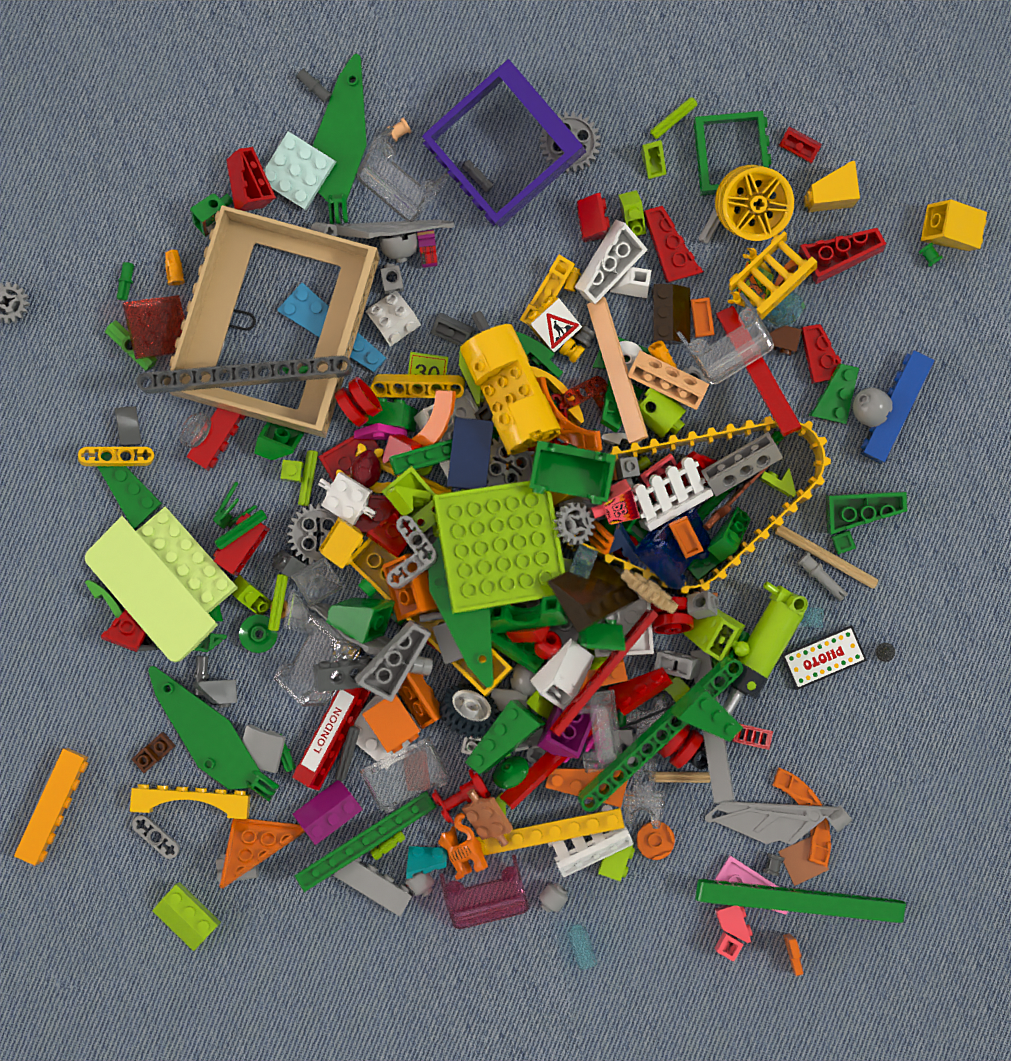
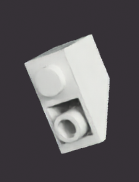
M630 268L610 288V292L647 298L652 270Z

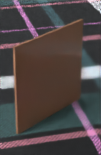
M811 836L778 851L780 856L785 858L783 862L794 886L829 870L828 865L825 867L808 860Z

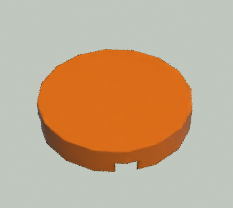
M650 821L641 826L637 832L636 843L642 855L652 860H660L672 852L675 838L668 825L660 821Z

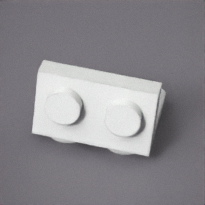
M398 291L390 293L366 311L389 346H392L421 326L413 310Z

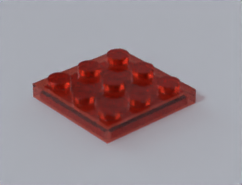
M179 295L130 301L122 304L135 360L176 353V340L178 337H181L183 331L181 330V324L183 319H185Z

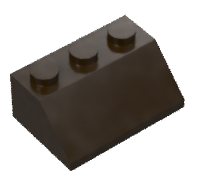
M653 284L652 344L657 341H663L665 345H690L689 287L676 284Z

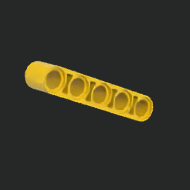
M378 374L373 378L370 388L376 397L435 398L436 390L456 391L455 398H459L464 393L465 380L459 375ZM377 383H380V384H382L384 387H383V388H379V387L376 386V384H377ZM395 384H401L403 388H397ZM414 384H420L422 388H416ZM438 384L442 388L436 389L433 387V385ZM456 384L459 385L461 388L454 389L452 385Z

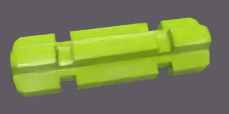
M400 831L379 844L378 848L375 847L370 851L372 857L375 860L380 859L383 853H388L397 846L398 842L404 841L405 835Z

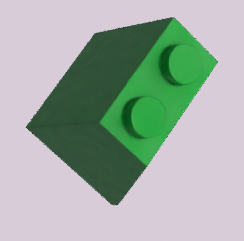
M353 597L331 605L327 612L326 623L364 644L384 636L395 601Z

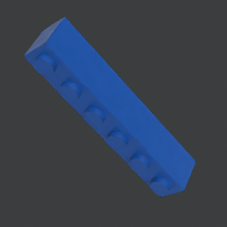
M915 350L905 355L902 361L904 366L901 371L898 370L894 377L896 383L886 393L892 400V411H889L885 422L879 426L869 428L870 436L868 439L865 438L860 446L863 449L861 455L879 464L886 461L935 361L934 359Z

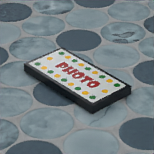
M852 625L781 655L795 690L804 688L867 661Z

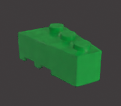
M378 398L382 411L374 417L368 415L369 420L362 425L370 426L381 423L407 429L409 432H415L416 421L414 417L418 414V409L405 404L404 400L394 399V402H387V399Z
M699 683L670 710L679 720L729 742L743 729Z

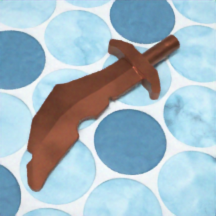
M767 468L752 476L732 495L725 505L715 510L711 514L712 517L703 525L704 529L709 531L718 520L723 518L732 509L730 505Z

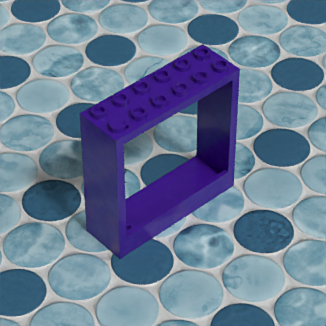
M509 58L422 135L425 140L423 144L433 155L437 154L435 157L445 169L447 167L450 169L447 172L457 183H462L460 188L469 197H474L472 202L481 211H486L484 216L493 226L497 224L500 228L586 153L579 140ZM504 81L564 154L496 213L435 141L498 84Z

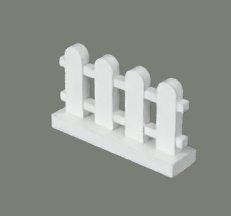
M684 457L681 461V469L678 470L674 466H668L665 470L667 477L662 479L658 475H652L649 479V487L646 488L642 484H636L633 487L635 502H638L641 510L639 513L641 528L652 531L713 496L711 488L703 486L706 482L704 478L699 476L696 468L699 466L698 461H694L690 457ZM683 474L686 475L687 481L689 483V485L686 487H684V484L681 479V476ZM667 483L670 484V487L673 492V494L670 496H668V493L664 486ZM651 492L654 493V496L657 501V503L654 505H652V502L648 495Z
M605 805L602 807L601 812L612 810L613 808L610 805ZM626 826L621 829L611 830L605 834L603 832L591 834L593 840L585 842L583 836L571 838L575 848L569 851L564 843L565 840L548 843L549 847H554L557 857L554 859L563 878L633 845L634 843Z

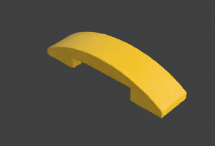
M560 254L557 256L549 273L521 316L520 321L527 324L525 320L528 319V315L533 310H538L546 298L558 296L575 266L573 262Z
M530 366L535 377H545L547 387L554 394H560L565 398L566 407L568 408V419L580 427L584 422L583 414L578 402L568 388L548 372Z

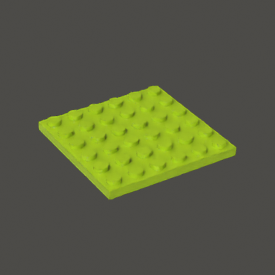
M530 481L433 495L453 613L542 599V597L555 595L547 581L565 573L560 540L557 536L558 530H554L557 523L554 522L556 517L551 491H544V494L532 492L533 488H529Z

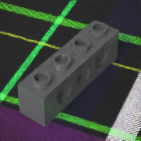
M360 656L356 660L342 658L338 662L320 661L319 664L313 665L314 688L320 693L362 687L356 683L354 678L373 658ZM357 668L358 672L351 676V671ZM334 671H339L337 677L331 678V674Z

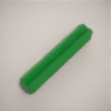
M257 511L216 539V546L219 549H223L267 518L264 511Z

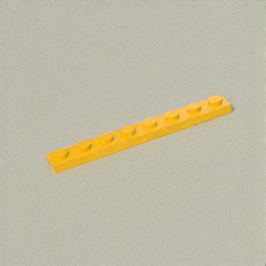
M621 808L512 829L510 833L503 834L509 842L504 847H501L498 840L493 837L481 840L479 836H476V838L481 843L482 852L485 856L621 829L625 825Z

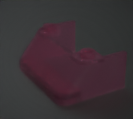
M512 855L514 866L506 867L501 872L502 879L464 888L463 883L458 881L446 883L444 874H439L444 900L454 928L465 929L516 916L528 911L529 905L516 855Z

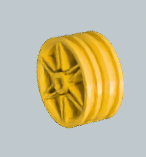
M744 165L729 172L720 182L715 195V210L721 224L731 233L747 240L762 241L776 236L787 226L794 210V195L789 182L779 172L759 165ZM757 180L761 181L760 187H757L755 184ZM742 187L744 191L738 194V188ZM775 192L776 197L774 199H770L769 197L771 196V194ZM760 201L759 205H753L754 202ZM737 206L740 209L738 214L734 212V208ZM767 211L772 212L773 215L771 218L767 217ZM753 218L755 223L754 225L750 226L748 223Z

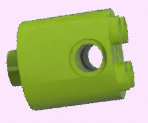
M649 388L644 394L646 396L644 401L642 399L638 401L644 424L661 439L669 431L676 435L685 425L680 418L687 410L675 399ZM650 401L656 404V410L650 408Z

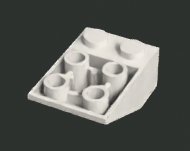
M570 639L530 681L540 695L564 710L578 694L595 656Z

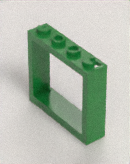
M763 111L695 117L693 124L701 196L716 195L719 184L710 185L704 125L757 120L761 165L769 168V165H771V154L767 153L769 135L765 133L768 122L767 117H764ZM760 180L755 182L757 187L761 186ZM738 188L737 193L743 192V188Z

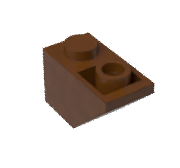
M782 325L762 337L758 341L757 346H760L764 351L772 352L773 349L780 351L779 354L794 355L797 352L802 329Z

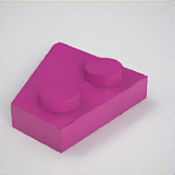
M376 423L355 430L354 438L388 441L390 435L403 434L407 436V430Z

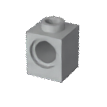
M388 264L383 269H380L386 295L395 291H404L399 265ZM394 274L397 276V280L395 282H388L387 277Z
M637 457L621 458L615 461L617 481L640 476Z
M710 591L687 595L688 614L695 619L718 615L719 601Z

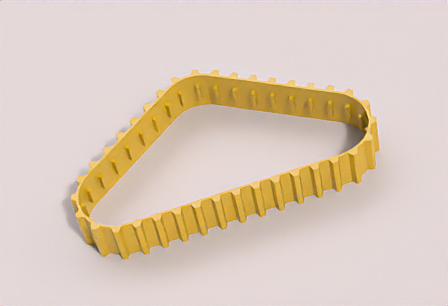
M768 416L758 425H755L752 420H748L737 429L733 424H727L722 432H716L712 427L708 428L703 435L697 436L694 431H691L686 435L685 439L678 440L675 435H671L665 443L659 444L657 439H651L645 447H640L635 442L631 444L629 450L621 451L618 446L612 447L609 454L616 455V460L628 456L638 457V454L651 452V455H655L656 451L670 448L671 452L676 449L675 447L684 445L692 448L695 443L707 441L708 444H712L713 440L725 437L726 441L733 438L732 436L745 434V437L751 435V432L761 430L767 433L771 428H778L771 416ZM812 422L800 423L801 429L795 432L798 433V436H803L808 441L809 447L815 455L813 466L816 467L814 476L808 479L810 484L804 491L799 489L796 492L798 497L790 504L785 502L782 505L784 510L776 517L770 516L768 518L770 523L762 530L756 529L754 531L756 536L748 543L742 542L740 544L742 549L733 557L731 555L727 557L728 562L720 570L717 568L713 569L714 575L708 581L698 580L699 585L686 586L687 582H681V585L668 580L670 576L660 577L651 573V568L646 567L644 570L631 564L629 559L626 562L612 556L613 552L602 554L598 549L594 548L592 543L590 545L584 543L569 545V542H566V548L571 549L573 546H578L584 549V556L588 558L594 553L603 557V561L606 564L612 561L621 565V572H624L625 569L633 570L640 573L646 579L651 578L658 581V586L662 590L668 586L676 588L678 595L687 594L689 590L695 588L699 592L710 589L711 581H720L727 576L725 572L727 567L734 568L741 563L739 558L741 554L748 555L755 550L753 544L755 541L762 542L770 536L768 533L769 528L775 529L784 523L783 515L789 516L798 510L797 502L803 503L812 497L811 489H816L823 485L825 482L822 477L824 468L831 464V459L825 456L823 447L827 440L825 437H818L812 430Z

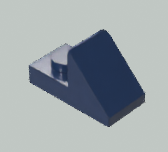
M616 523L613 532L614 540L609 553L621 548L623 556L633 563L638 560L639 551L623 524Z

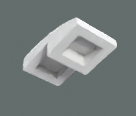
M608 433L602 435L601 441L618 447L621 440L628 442L626 433Z

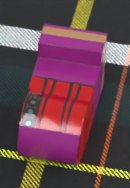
M434 230L417 232L422 267L438 266Z

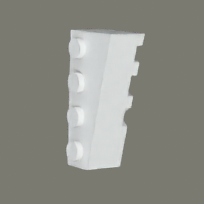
M615 219L575 285V288L585 300L596 304L648 249L626 223Z

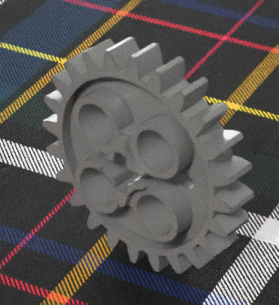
M574 111L571 116H568L567 112H565L564 117L557 114L577 139L579 134H585L588 137L584 141L579 140L586 147V153L566 170V174H568L570 169L575 174L578 167L583 171V165L590 167L589 160L595 162L596 158L594 155H599V151L595 149L601 148V143L597 142L601 140V136L596 135L599 129H592L595 123L588 124L589 117L583 120L582 113L578 117H575ZM542 130L541 134L545 136L540 137V142L544 143L540 145V149L545 150L542 156H548L546 163L551 161L554 163L564 152L562 150L555 151L553 147L557 145L556 142L545 130Z
M500 436L497 437V441L493 438L486 487L510 484L507 480L508 475L514 478V483L530 481L534 460L531 455L534 454V451H525L515 455H508L507 453V458L501 456L500 450L506 451ZM517 459L523 462V468L517 466ZM506 463L509 464V465H508L509 470H506V469H505V468H506V465H505ZM491 465L497 467L498 474H494L491 471Z
M319 503L316 504L315 509L310 504L308 511L302 507V514L296 512L297 519H290L294 524L287 526V528L292 530L286 533L287 536L291 537L287 543H293L290 551L296 549L295 557L301 555V562L308 559V565L315 561L316 566H319L320 561H322L323 565H326L328 558L322 555L320 551H316L317 537L313 536V533L317 531L316 518H319L318 532L322 534L318 539L320 548L330 530L323 528V522L325 520L330 521L333 527L338 516L324 507L321 509ZM305 520L312 522L313 528L311 530L304 528L303 523ZM305 539L312 541L313 546L311 549H306L303 546Z

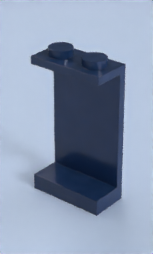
M455 417L447 487L451 489V492L487 486L492 434L494 432L493 421Z

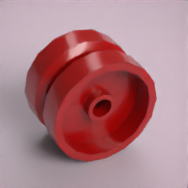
M355 377L350 381L348 388L342 387L334 393L342 411L358 427H361L369 420L368 415L374 417L382 411V406L374 392L359 377Z
M676 596L671 598V600L678 604L674 613L668 612L665 609L662 610L651 603V610L658 614L652 622V632L672 635L694 629L693 617L688 614L687 598Z
M687 724L657 752L663 758L670 756L669 762L677 769L684 766L692 758L704 739V736L696 729L690 731V724Z

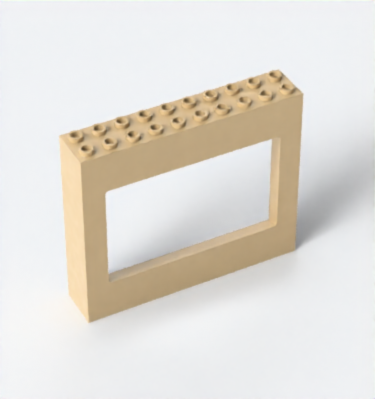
M222 205L220 211L218 210L215 216V228L211 229L209 235L211 241L209 247L206 246L204 251L205 260L198 270V283L195 282L193 286V299L187 305L188 315L181 324V330L183 331L181 337H178L176 340L175 348L177 350L175 356L172 355L170 359V370L217 366L255 244L341 267L314 358L346 356L350 359L380 260L377 248ZM342 362L338 365V369L345 370L348 364ZM320 365L318 371L325 372L328 369V365ZM205 374L202 377L201 381H209L210 375ZM185 376V377L182 379V383H183V384L189 383L190 380H191V377H190V376ZM344 377L307 380L298 409H292L221 388L169 393L173 396L326 438L337 403L334 393L341 389ZM165 378L164 385H169L171 378Z

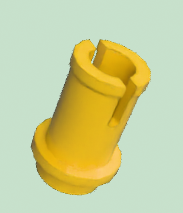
M573 268L565 282L564 290L576 291L575 285L577 284L578 277L581 276L580 269Z

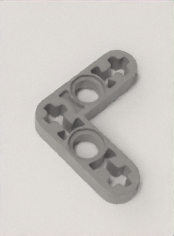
M409 516L400 517L397 521V528L415 554L388 573L387 582L394 589H400L431 567L438 559L436 550ZM405 521L409 523V527L413 532L409 533L406 528H402V523ZM419 535L422 537V543L415 546L412 544V539ZM425 547L428 553H432V559H424L426 555L421 549ZM414 562L418 568L415 572L410 573L407 567L410 563ZM402 569H403L404 572L408 575L407 578H406L404 575H402V574H403V573L401 572ZM395 575L397 577L401 576L399 578L400 582L398 584L396 582H393V576Z

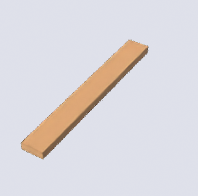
M602 297L596 304L588 303L587 307L629 444L647 438L648 434L631 379L627 377L629 372L605 297Z

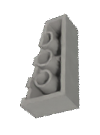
M410 620L354 678L356 683L392 702L431 634L429 630Z

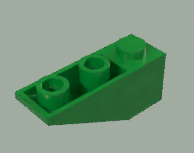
M737 506L713 537L708 550L720 562L737 551L751 521L748 514Z

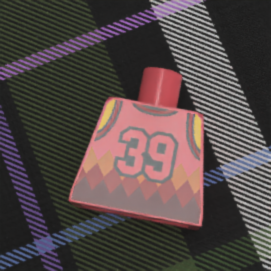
M626 479L610 486L608 502H603L602 505L591 508L594 519L605 516L611 525L640 518L632 489Z

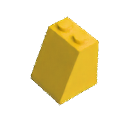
M855 161L847 163L811 185L806 196H804V206L808 208V212L854 207L860 199Z
M951 199L928 204L921 241L925 243L933 242L935 245L965 251L980 249L983 242L982 237L986 225L987 212Z

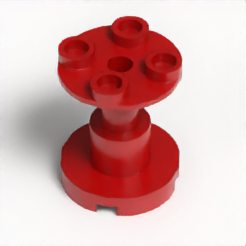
M474 769L468 770L472 780L461 785L459 792L445 800L442 799L436 789L431 794L436 804L442 806L441 814L446 822L454 824L449 810L465 801L467 803L472 802L467 794L469 790L474 789L479 798H490L488 796L491 794L487 786Z

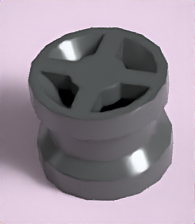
M581 325L582 328L573 336V339L580 345L589 348L591 345L590 341L596 337V334L588 327Z
M530 746L526 753L527 759L530 763L534 764L546 752L540 747L532 748Z

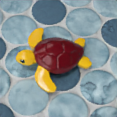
M360 443L357 447L360 454L353 460L350 467V475L347 476L366 488H370L375 493H382V490L392 483L377 482L381 476V465L378 458L383 455L384 450L379 448L373 452L372 450H367L366 446ZM338 469L337 472H336V476H337L338 472H342V473H344V472H343L342 470H339V469Z

